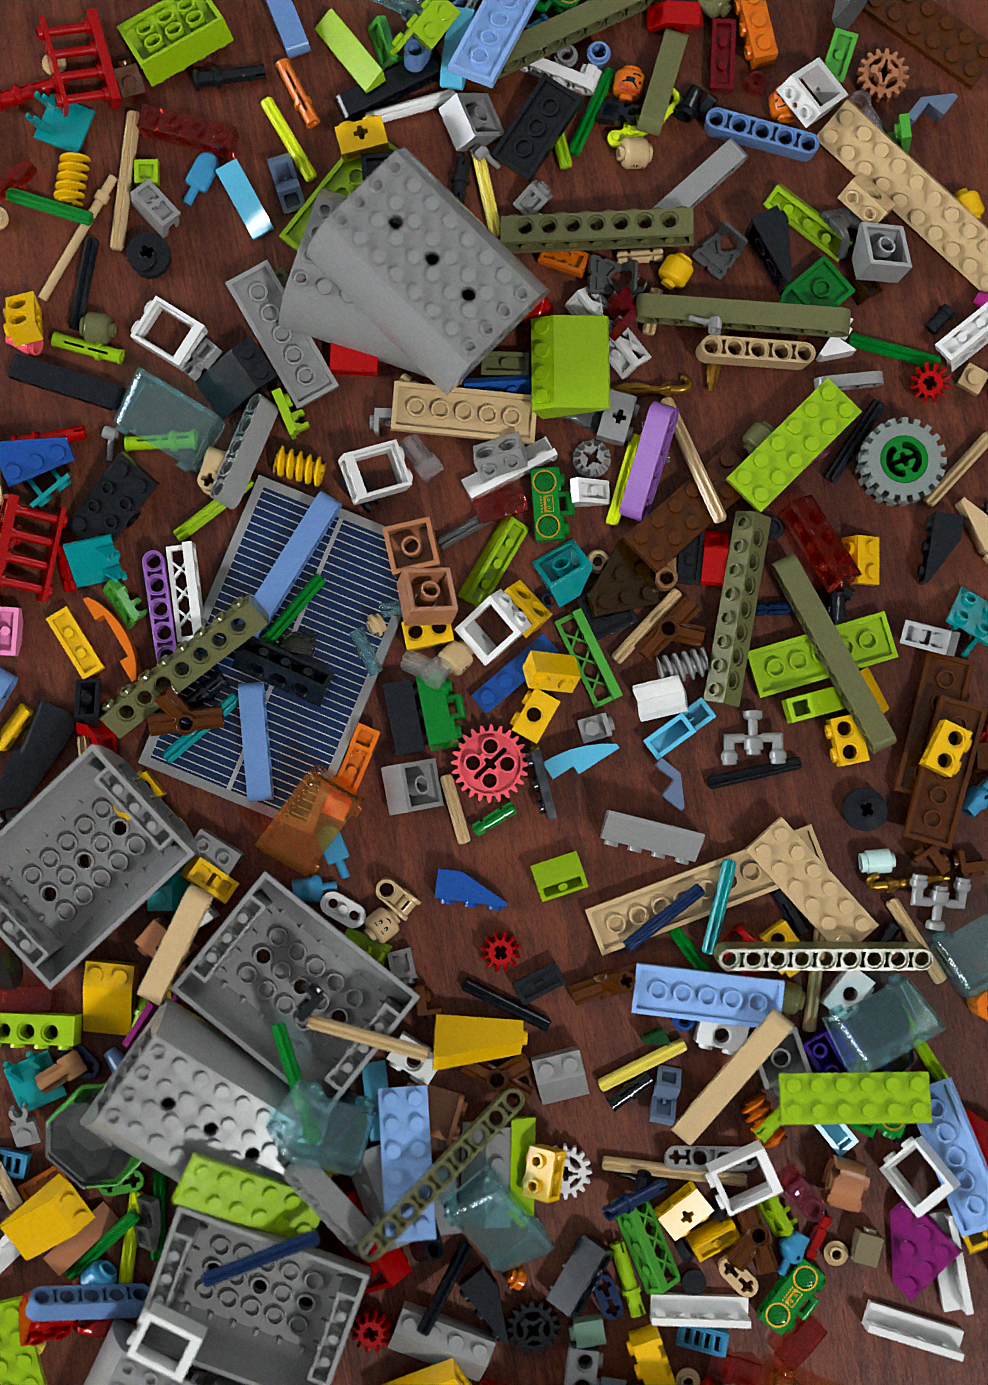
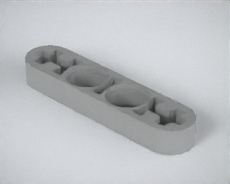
M672 1146L666 1151L663 1160L666 1167L674 1171H708L706 1163L717 1159L719 1153L728 1154L741 1147ZM673 1152L677 1154V1157H685L687 1155L686 1152H689V1165H686L687 1159H681L677 1164H674V1160L669 1159V1157L673 1155ZM696 1152L703 1153L706 1157V1163L703 1165L696 1164L693 1160V1154ZM756 1156L752 1157L754 1161L750 1165L743 1161L737 1164V1166L735 1165L724 1171L749 1172L754 1170L759 1162Z

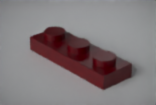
M712 19L709 91L733 92L736 19Z

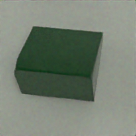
M658 1026L640 1035L643 1044L671 1045L662 1026Z

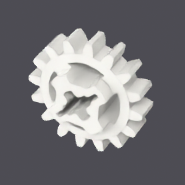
M564 1143L562 1150L567 1151L564 1167H568L569 1171L567 1176L562 1178L560 1193H563L564 1199L568 1198V1193H572L575 1198L577 1197L576 1190L585 1191L583 1183L590 1184L591 1181L586 1175L592 1174V1169L586 1167L590 1164L589 1158L583 1159L585 1155L583 1150L576 1153V1145H573L570 1150L567 1148L566 1143ZM570 1156L575 1158L581 1166L574 1164L570 1160ZM575 1178H579V1180L575 1184L570 1186V1183Z

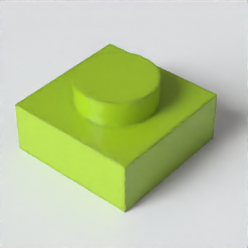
M158 159L134 160L135 185L139 186L149 178L155 186H160V162Z

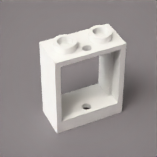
M820 57L792 74L776 90L805 128L832 111L849 95ZM801 79L804 80V82L808 85V87L819 99L823 106L820 107L817 101L813 98V96L809 93L806 87L802 84V82L800 81Z
M155 296L153 301L150 300L146 304L144 315L140 321L137 320L133 324L130 336L139 345L182 370L191 360V355L199 347L208 330L200 322ZM162 310L191 328L174 356L144 339Z
M397 439L344 453L339 458L338 463L353 505L406 491L412 485V473L405 465L404 451L398 445ZM387 453L398 484L367 493L356 462Z
M499 589L481 603L454 630L486 666L503 653L532 625L528 621L527 616L514 605L511 597L504 593L502 589ZM490 605L514 631L498 647L475 622V619Z
M911 1136L901 1144L903 1149L898 1154L893 1151L883 1159L886 1164L880 1168V1171L917 1218H920L962 1184L923 1136L916 1139ZM916 1149L921 1152L945 1182L925 1200L920 1198L896 1167L897 1164Z
M759 1139L706 1163L709 1173L705 1174L708 1183L711 1188L716 1186L719 1193L715 1195L721 1210L726 1208L729 1216L784 1192ZM756 1156L767 1181L728 1199L717 1173Z
M154 1301L150 1309L144 1308L138 1320V1323L142 1325L139 1331L133 1330L127 1342L131 1346L127 1356L182 1383L208 1327ZM151 1321L191 1340L180 1362L140 1343Z

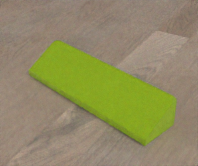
M331 8L316 26L315 32L367 94L386 81L384 72Z
M779 183L763 205L768 209L777 205L780 211L783 210L789 220L788 224L838 262L840 259L836 255L842 238L829 227L828 223H825L820 218L821 214L783 184ZM850 237L848 249L850 248V246H851V245L853 244V242L855 241V240H854L853 238H851V237Z
M504 515L458 593V597L477 608L492 595L530 528L514 517Z
M514 1116L511 1119L509 1219L534 1216V1199L522 1196L523 1187L521 1183L526 1171V1153L531 1145H535L536 1117Z

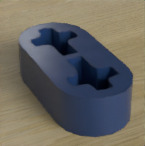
M81 1042V1044L76 1045V1050L80 1057L86 1063L92 1061L95 1065L93 1066L94 1072L85 1071L80 1076L90 1079L99 1074L102 1065L99 1058ZM60 1050L61 1057L68 1054L69 1050Z
M604 1272L594 1288V1292L604 1317L615 1321L623 1315L624 1307L613 1277L609 1273ZM601 1279H604L605 1282H610L607 1284L609 1291L607 1294L604 1293L602 1287H597L600 1285ZM608 1299H612L615 1306L619 1305L616 1307L617 1312L612 1313L611 1310H606L609 1308Z

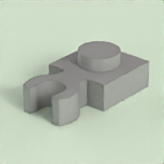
M205 338L191 355L194 359L188 362L182 370L196 381L201 376L202 370L204 368L209 370L217 362L223 351L208 338Z
M23 1103L22 1113L16 1112L14 1106H11L9 1110V1117L14 1121L11 1122L10 1129L17 1148L40 1143L42 1140L36 1117L28 1118L29 1106L27 1103Z

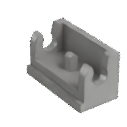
M149 178L130 192L131 205L162 238L169 234L170 226H178L181 212Z

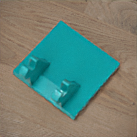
M35 91L34 97L45 105L46 110L42 119L35 115L32 117L29 113L25 115V119L37 128L33 136L34 139L67 152L79 153L96 112L79 104H69L68 117H63L61 108L57 109L53 94L49 98L46 94L43 93L41 95L38 91Z
M56 469L51 470L50 472L57 479V482L45 492L33 478L27 480L39 496L30 503L31 507L33 508L37 504L40 508L53 498L50 493L55 489L61 492L72 482L69 478L73 474L69 471L62 477Z
M111 534L63 544V549L77 588L107 582L111 579L117 583L118 579L122 578L125 581L128 578L126 572L122 570L119 561L121 555L115 549Z
M962 586L945 622L951 625L948 630L956 632L960 628L972 635V638L961 653V656L966 658L978 642L988 646V601Z
M49 1049L39 1054H34L30 1050L25 1054L26 1058H29L17 1064H13L9 1060L3 1062V1067H6L3 1071L21 1113L23 1103H27L29 1111L68 1094L64 1083L46 1095L36 1084L35 1077L55 1064Z

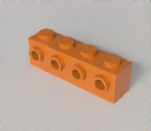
M734 0V12L738 15L740 22L739 33L745 43V58L749 60L751 70L774 65L778 49L766 0Z

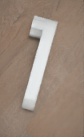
M545 58L519 69L539 78L545 73L566 88L586 96L594 94L602 71L597 66L589 63L583 64L580 72Z

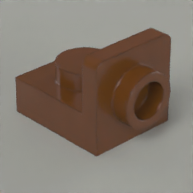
M424 983L415 984V992L420 995L416 1001L418 1016H423V1019L436 1018V1014L442 1013V1005L427 1007V1004L431 1003L430 989H425Z

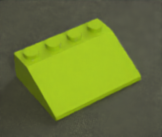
M162 0L116 26L152 87L164 82L172 75L185 70L186 67L204 59L207 55L234 41L223 16L212 0Z
M550 315L531 319L532 411L540 418L549 419L610 410L608 316Z

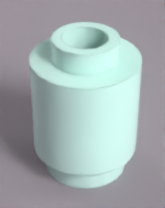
M889 848L865 850L864 853H859L858 863L860 872H866L868 875L873 873H891L892 867H896L895 854L890 853Z

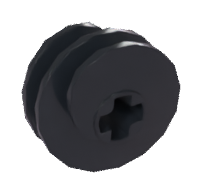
M152 232L136 235L129 242L126 249V257L130 266L142 278H159L167 272L171 265L172 255L168 244L160 235ZM151 252L153 256L148 259L146 254Z
M854 789L846 795L842 803V814L845 821L856 830H875L882 826L887 819V805L881 794L874 789ZM867 804L866 809L869 810L868 814H862L863 810L860 808V806Z

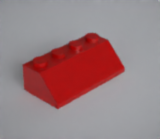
M353 1187L343 1192L367 1219L356 1188ZM328 1227L345 1258L372 1267L364 1290L365 1294L393 1287L412 1271L408 1259L400 1247L385 1252L376 1261H367L353 1254ZM374 1243L367 1255L375 1253L376 1243Z

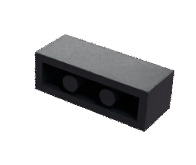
M412 679L383 684L396 755L402 756L426 751L425 745H429L427 732L422 731L421 727L424 717L422 707H417L416 698H420L417 683L413 684Z
M583 1234V1236L576 1240L573 1246L575 1250L571 1257L567 1258L562 1264V1272L559 1278L554 1280L549 1287L550 1293L547 1300L569 1317L580 1315L615 1253L614 1250L593 1235Z

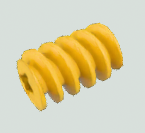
M63 153L60 155L61 163L58 165L60 172L57 174L58 181L55 183L57 191L54 192V198L58 202L81 208L83 203L77 201V199L85 198V194L79 192V190H85L86 185L80 181L88 180V176L82 172L89 171V167L83 164V162H91V158L80 153Z
M281 446L275 458L273 473L277 470V475L282 477L286 472L288 479H292L295 475L297 482H301L305 477L306 484L309 485L314 480V486L319 487L324 477L326 463L322 464L321 456H318L316 461L313 462L312 454L310 453L306 459H303V451L294 456L293 448L290 449L288 454H285V448Z

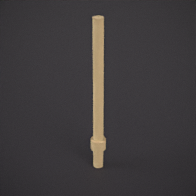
M109 174L101 190L98 189L93 197L95 200L88 210L93 213L94 220L102 206H106L110 199L109 194L118 181L111 174ZM80 224L38 295L40 299L45 302L48 300L91 225Z

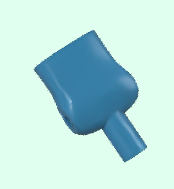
M988 777L979 786L971 785L967 788L961 812L974 818L981 810L988 807Z
M319 875L292 879L293 894L304 903L321 902L324 892L338 891L337 881L323 883Z
M793 1229L790 1236H784L779 1240V1254L783 1259L776 1271L777 1273L786 1276L791 1264H799L802 1261L810 1238Z

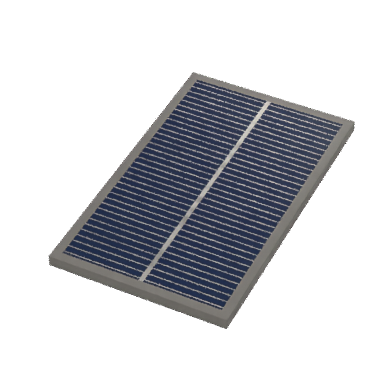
M258 475L203 606L206 627L212 623V619L221 611L225 613L229 610L231 604L237 598H244L249 593L252 597L255 596L315 497ZM341 508L266 631L315 574H319L325 579L326 583L273 644V646L335 673L330 691L321 707L263 682L266 696L274 786L273 800L248 801L239 705L224 717L225 727L210 729L172 763H168L163 758L162 753L177 741L182 734L174 733L151 736L150 734L138 763L313 834L321 816V810L350 746V741L362 717L403 617L397 589L398 579H395L392 575L382 527L386 526ZM378 613L386 624L387 630L380 637L376 634L372 635L367 629V616L370 614L375 615ZM240 618L234 619L233 622L237 624ZM222 633L214 634V637L218 639L226 637ZM204 648L195 649L198 653L207 652ZM235 649L178 694L182 699H185L197 689L199 682H205L214 675L216 669L223 673L231 686L223 688L214 695L212 701L206 700L197 708L217 706L231 693L238 695V684L262 681L232 668ZM180 662L179 667L185 668L188 666V664L184 662ZM188 717L181 719L185 724L192 723V720Z

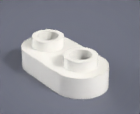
M331 891L326 893L321 899L320 906L322 911L347 927L357 928L364 923L366 918L364 907L341 893ZM330 899L337 900V907L332 908L329 905ZM350 912H358V919H351Z

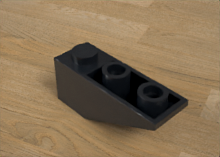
M935 511L930 514V517L926 518L924 530L927 531L926 540H923L920 550L923 560L922 564L918 565L916 577L919 578L918 585H924L929 582L959 543L965 516Z
M482 1262L460 1280L459 1293L467 1303L471 1301L476 1309L474 1311L482 1322L487 1321L491 1327L490 1332L498 1342L502 1340L506 1346L509 1344V1336L498 1280Z

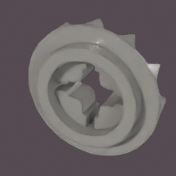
M593 439L583 441L573 454L575 469L579 474L587 478L602 476L608 470L611 463L609 449L602 442ZM598 451L596 456L598 462H592L591 465L589 464L586 467L588 461L586 455H592L593 452Z

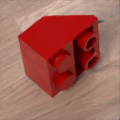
M71 1282V1283H67V1284L57 1285V1286L72 1285V1282ZM32 1291L24 1292L18 1307L21 1347L27 1345L36 1346L44 1341L61 1340L69 1336L75 1320L33 1321L29 1319L25 1311Z

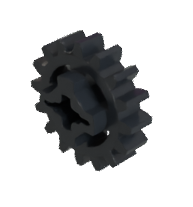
M530 1298L529 1305H526L522 1300L520 1301V1309L517 1307L512 1308L515 1316L508 1315V1322L511 1323L507 1325V1332L511 1333L509 1341L516 1340L515 1349L517 1350L522 1346L523 1354L525 1355L528 1350H532L533 1356H536L538 1349L546 1353L545 1346L548 1345L553 1348L554 1342L552 1338H559V1333L555 1331L560 1329V1323L555 1321L558 1318L557 1313H551L552 1306L550 1304L544 1308L543 1300L541 1299L538 1305L534 1304L533 1298ZM546 1320H548L550 1325L548 1332L543 1327L546 1324ZM518 1321L523 1327L520 1334L517 1331ZM537 1324V1330L535 1328L529 1330V1325L535 1326Z

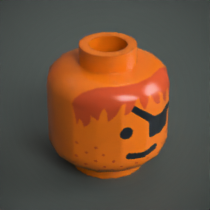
M627 65L615 74L613 94L620 101H626L627 105L640 100L643 96L646 79L641 69L636 66Z
M777 91L771 93L769 96L771 118L777 120L779 124L795 121L797 116Z

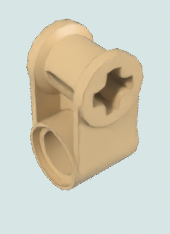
M211 446L208 447L205 453L203 465L197 479L198 485L207 495H210L213 484L210 483L207 486L205 482L210 481L211 478L215 480L226 455L225 451Z
M382 878L376 886V894L379 899L387 904L404 921L408 919L407 915L412 909L422 903L414 894L403 888L392 878ZM383 883L392 884L394 891L391 895L382 894L380 886Z

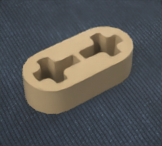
M726 1255L722 1256L718 1261V1270L722 1277L741 1296L747 1298L754 1296L758 1291V1282L754 1275L747 1268L744 1272H741L734 1267L737 1272L735 1275L730 1270L725 1272L724 1264L728 1261L725 1259ZM741 1277H742L746 1282H749L750 1280H752V1281L750 1282V1284H751V1286H752L750 1289H748V1288H746V1287H745L744 1289H742V1288H743V1285H742L741 1281L739 1280Z

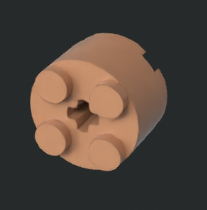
M833 1155V1158L828 1160L823 1173L822 1182L825 1183V1191L820 1190L821 1202L829 1206L858 1213L862 1206L861 1196L863 1190L867 1191L870 1183V1177L865 1175L866 1165L862 1162Z

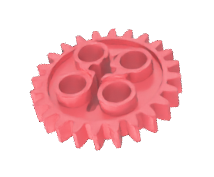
M490 724L489 730L485 731L481 725L480 733H476L475 730L471 729L472 737L469 738L463 735L466 742L464 744L459 743L460 752L453 751L458 760L451 761V764L458 765V769L452 771V774L460 775L455 782H464L461 790L464 791L469 788L471 790L469 797L477 793L478 801H481L483 796H487V801L490 803L492 796H495L497 801L500 802L501 794L510 798L508 791L511 789L517 793L518 790L515 784H524L520 776H528V773L522 770L523 767L528 766L527 762H523V758L528 753H521L520 751L525 745L520 744L517 746L516 742L519 736L511 739V730L503 734L502 726L497 731H494L493 725ZM487 740L496 741L498 745L496 752L487 753L483 747L484 743ZM506 748L507 751L494 763L496 766L494 770L488 768L478 779H474V775L486 765L485 758L492 759L500 750ZM471 756H476L480 760V766L476 770H470L466 765L467 759ZM504 757L513 759L514 767L512 770L504 771L501 768L500 762ZM489 773L497 778V783L492 788H488L483 784V777Z

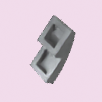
M143 1193L136 1197L141 1219L133 1226L137 1245L154 1252L157 1250L161 1229L160 1203L158 1198Z

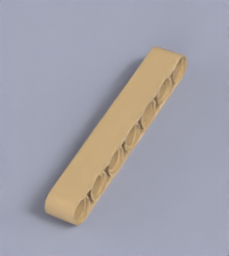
M774 1008L672 1126L671 1131L689 1146L692 1145L788 1035L794 1024Z

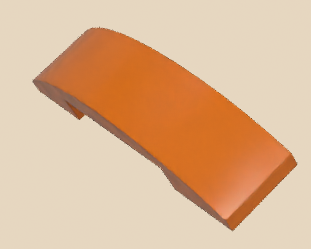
M89 597L84 598L83 600L94 619L99 622L106 619L128 656L121 660L120 663L130 680L135 683L141 675V664L137 648L130 633L120 619L107 607Z
M358 723L348 751L321 812L344 821L369 765L381 731Z

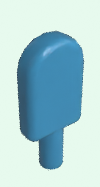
M203 152L196 158L185 179V183L190 188L183 199L184 204L191 206L199 191L202 193L208 191L217 174L215 170L219 168V161L213 153Z
M334 824L322 825L317 832V839L327 864L335 863L341 880L350 877L344 861L350 854L341 831Z

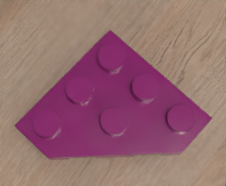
M903 1199L890 1211L893 1282L912 1301L962 1250L928 1213L917 1218Z

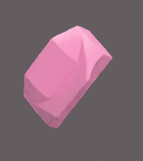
M0 607V655L18 656L22 645V609Z

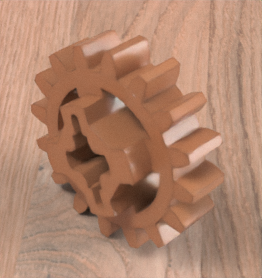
M878 48L874 55L869 52L865 59L861 60L859 64L861 68H858L856 75L860 77L856 84L863 85L860 90L861 93L866 91L869 93L867 99L876 96V102L879 103L881 97H884V100L889 102L891 95L896 99L900 94L899 91L903 92L906 87L905 83L909 79V76L906 75L909 67L902 66L905 59L900 58L898 60L896 58L898 55L897 51L890 55L889 48H886L884 53H881Z

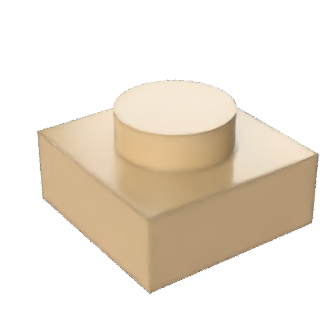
M969 362L955 385L977 396L988 379V372Z

